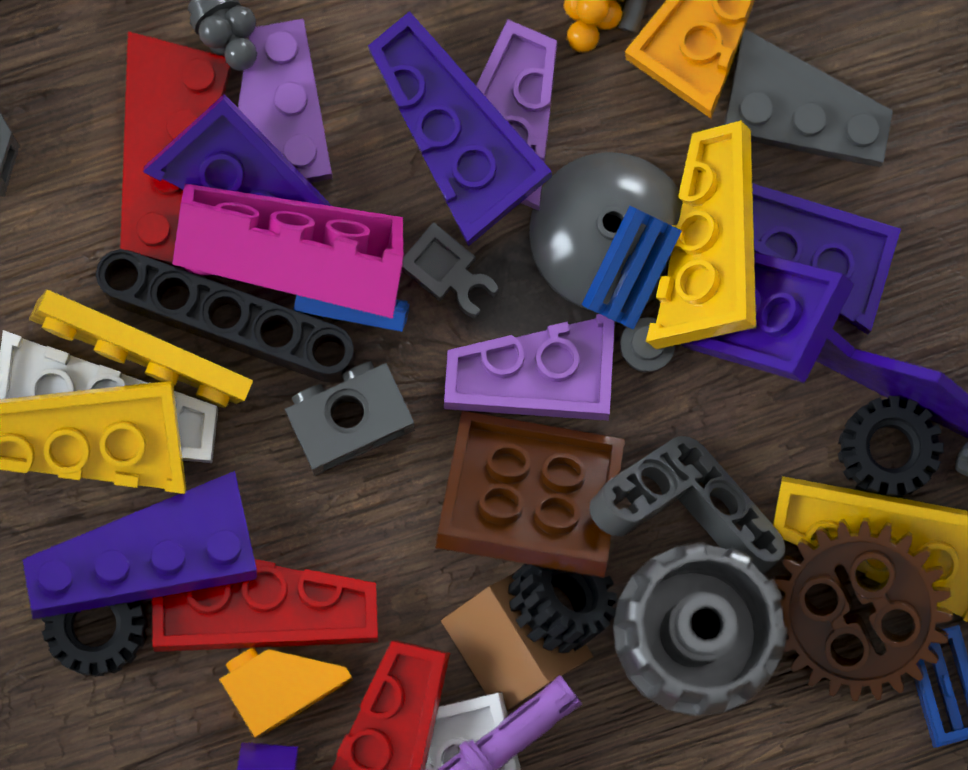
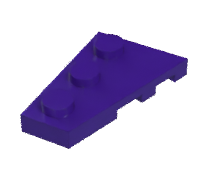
M225 94L150 160L143 170L144 173L159 181L164 179L183 190L185 184L332 206Z

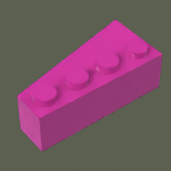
M184 185L173 265L184 267L188 272L197 275H217L393 319L404 257L403 217L198 185Z

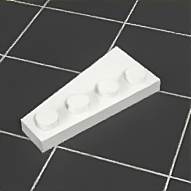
M3 330L0 349V399L147 383L122 374L120 371L96 365L71 356L64 351L23 339L21 336ZM174 391L183 461L212 463L218 407Z

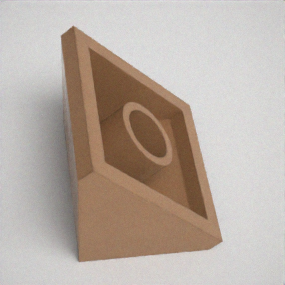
M514 574L487 587L441 620V623L484 693L491 695L502 692L507 711L545 688L559 675L561 677L594 657L586 644L576 651L572 649L568 653H559L558 646L552 651L543 648V637L535 643L528 637V634L532 631L531 627L528 624L522 628L519 627L515 620L522 613L520 610L511 611L509 604L516 597L508 594L509 585L515 581L512 579Z

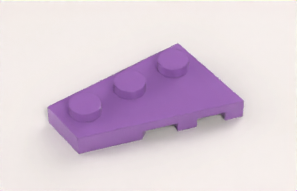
M304 19L255 27L254 32L249 36V40L256 47L257 58L254 65L243 72L238 109L310 183L333 179Z
M507 20L476 86L545 163L557 40ZM542 185L521 203L540 210Z
M597 314L596 318L570 325H568L567 321L548 326L545 331L520 337L509 335L448 350L444 409L608 421L611 402L615 321Z

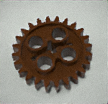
M863 518L859 532L851 533L846 520L841 519L838 525V536L833 538L823 526L818 527L816 532L819 545L815 547L803 538L797 544L800 553L804 557L802 560L785 556L782 563L792 573V577L775 576L774 578L777 588L786 593L781 599L782 612H784V627L788 628V636L786 637L783 652L796 650L798 653L791 665L792 671L800 670L807 665L812 668L808 683L811 687L817 684L823 677L830 679L829 695L832 697L837 694L842 684L850 685V694L853 701H858L862 686H870L876 700H881L883 683L890 682L898 693L904 692L902 676L904 673L907 672L913 678L921 681L924 673L918 661L922 659L934 664L938 662L939 655L930 646V643L948 642L949 634L937 627L936 623L951 621L953 611L938 607L937 603L951 597V590L948 587H934L933 585L944 574L943 567L934 566L926 569L923 564L930 555L931 550L929 547L912 553L909 548L913 534L908 532L896 542L891 539L892 523L886 522L879 535L871 533V525L868 518ZM867 559H878L888 568L889 576L882 584L868 585L858 576V565ZM840 564L845 567L855 593L862 604L873 603L874 606L870 610L869 620L886 647L885 653L880 654L875 650L862 617L859 614L848 615L852 598L844 583L838 577L835 566ZM815 584H828L837 592L838 602L832 608L818 609L809 601L807 596L808 589ZM895 609L905 610L913 617L915 625L906 634H893L883 624L882 619L884 615ZM841 634H853L861 640L864 650L856 658H843L834 650L833 640Z

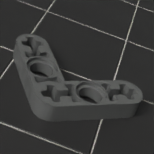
M679 436L673 438L610 479L590 501L589 510L592 519L599 528L613 536H624L631 533L679 500L720 548H734L751 557V562L763 575L785 554L784 540L778 530L708 450L691 437ZM641 476H647L656 482L661 489L662 495L655 494L646 488ZM700 482L705 485L703 488L699 485ZM710 496L720 499L729 509L730 515H725L717 510L712 504ZM626 497L631 503L628 509L622 508L619 510L615 507ZM737 523L742 527L740 530L735 526Z

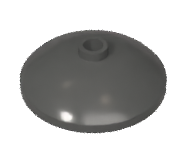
M594 153L566 164L543 186L540 210L533 209L529 226L530 248L542 277L565 300L589 310L581 304L617 233L607 231L603 226V220L608 216H616L622 221L629 206H632L671 226L677 225L683 201L678 198L680 190L672 179L657 166L642 158L625 153ZM641 223L603 303L608 305L622 276L621 271L628 256L632 255L646 225ZM671 255L660 276H667ZM660 277L646 305L657 299L656 294Z

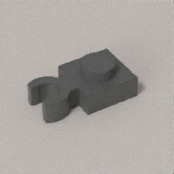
M434 222L403 257L401 268L403 272L438 301H441L451 290L457 295L458 305L462 312L471 318L476 319L480 314V309L469 300L468 295L470 291L475 288H482L489 295L495 297L499 289L495 281L489 276L471 274L468 271L475 262V256Z

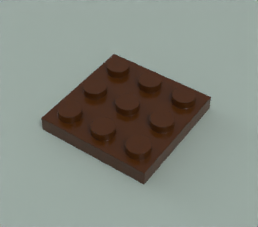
M462 411L435 548L604 577L611 535L596 525L591 517L589 507L590 501L601 488L620 473L625 439Z

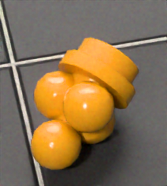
M564 0L563 7L566 14L576 21L571 24L567 31L569 45L575 51L582 53L594 49L599 42L600 34L598 29L610 30L620 23L623 13L620 4L616 0Z

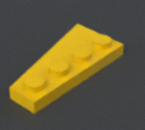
M742 121L692 133L678 195L683 204L679 222L677 225H672L682 230L672 250L667 276H660L656 298L661 303L656 323H650L646 342L655 349L756 327L751 129Z
M48 289L37 300L29 320L41 324L42 329L69 341H73L75 338L95 346L93 351L108 359L123 364L127 359L146 367L145 374L158 381H173V386L176 385L177 381H181L198 388L196 392L198 398L222 408H226L229 401L235 404L245 401L253 383V380Z
M173 381L0 399V470L20 473L32 471L58 475V478L101 480L114 482V485L137 488L139 485L165 489V492L185 494L186 481Z
M782 476L773 526L784 540L797 545L799 540L803 538L816 547L819 545L816 531L820 526H823L833 538L838 536V525L841 519H845L851 533L859 532L863 518H868L871 525V533L878 535L886 522L892 523L891 539L896 542L908 532L913 534L909 548L912 553L929 547L931 552L927 561L923 564L924 567L927 569L934 566H942L944 569V574L933 583L934 587H948L951 590V597L937 603V606L953 611L952 613L963 617V621L968 622L967 510ZM878 559L864 560L857 567V570L865 573L866 577L881 584L889 576L888 568Z

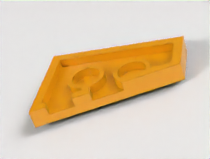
M666 0L625 50L626 60L712 119L755 0Z

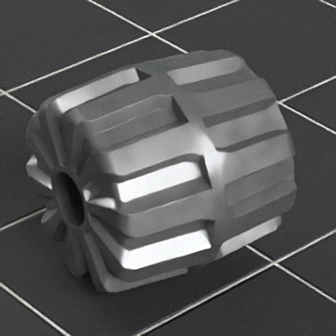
M704 543L672 548L651 558L630 578L621 594L613 625L616 653L630 681L645 697L670 711L693 716L723 713L750 700L767 684L785 648L788 629L784 627L782 596L774 580L768 581L753 565L751 557L734 548L724 549L704 545ZM692 614H698L710 623L713 630L712 641H703L694 636L690 629V617Z

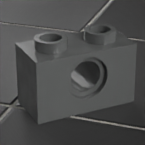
M372 361L360 364L342 375L345 381L327 390H324L322 384L315 385L292 397L294 405L285 408V411L314 476L415 431L414 421L387 363L376 368ZM344 402L356 403L364 411L361 422L352 428L340 427L332 419L335 408Z

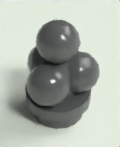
M191 0L188 5V11L191 14L190 25L197 35L200 36V40L210 47L215 54L224 56L226 63L232 69L243 71L252 67L257 58V51L255 45L246 38L255 30L256 18L254 13L249 8L242 6L239 0Z

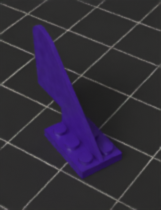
M754 252L756 327L680 344L686 349L805 383L815 362H818L887 398L889 396H900V401L906 402L910 398L918 402L916 407L923 412L927 408L933 415L930 420L968 438V393L945 374L855 349L832 329L854 286V283L842 273Z

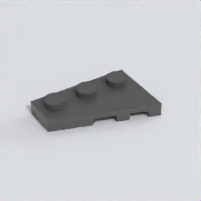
M744 29L740 40L724 125L742 121L751 129V142L881 167L885 158L893 111Z

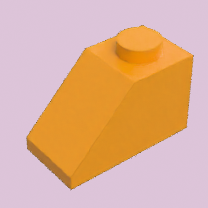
M254 647L226 663L225 665L230 673L220 678L221 683L253 736L257 739L353 681L346 667L270 649L258 654Z

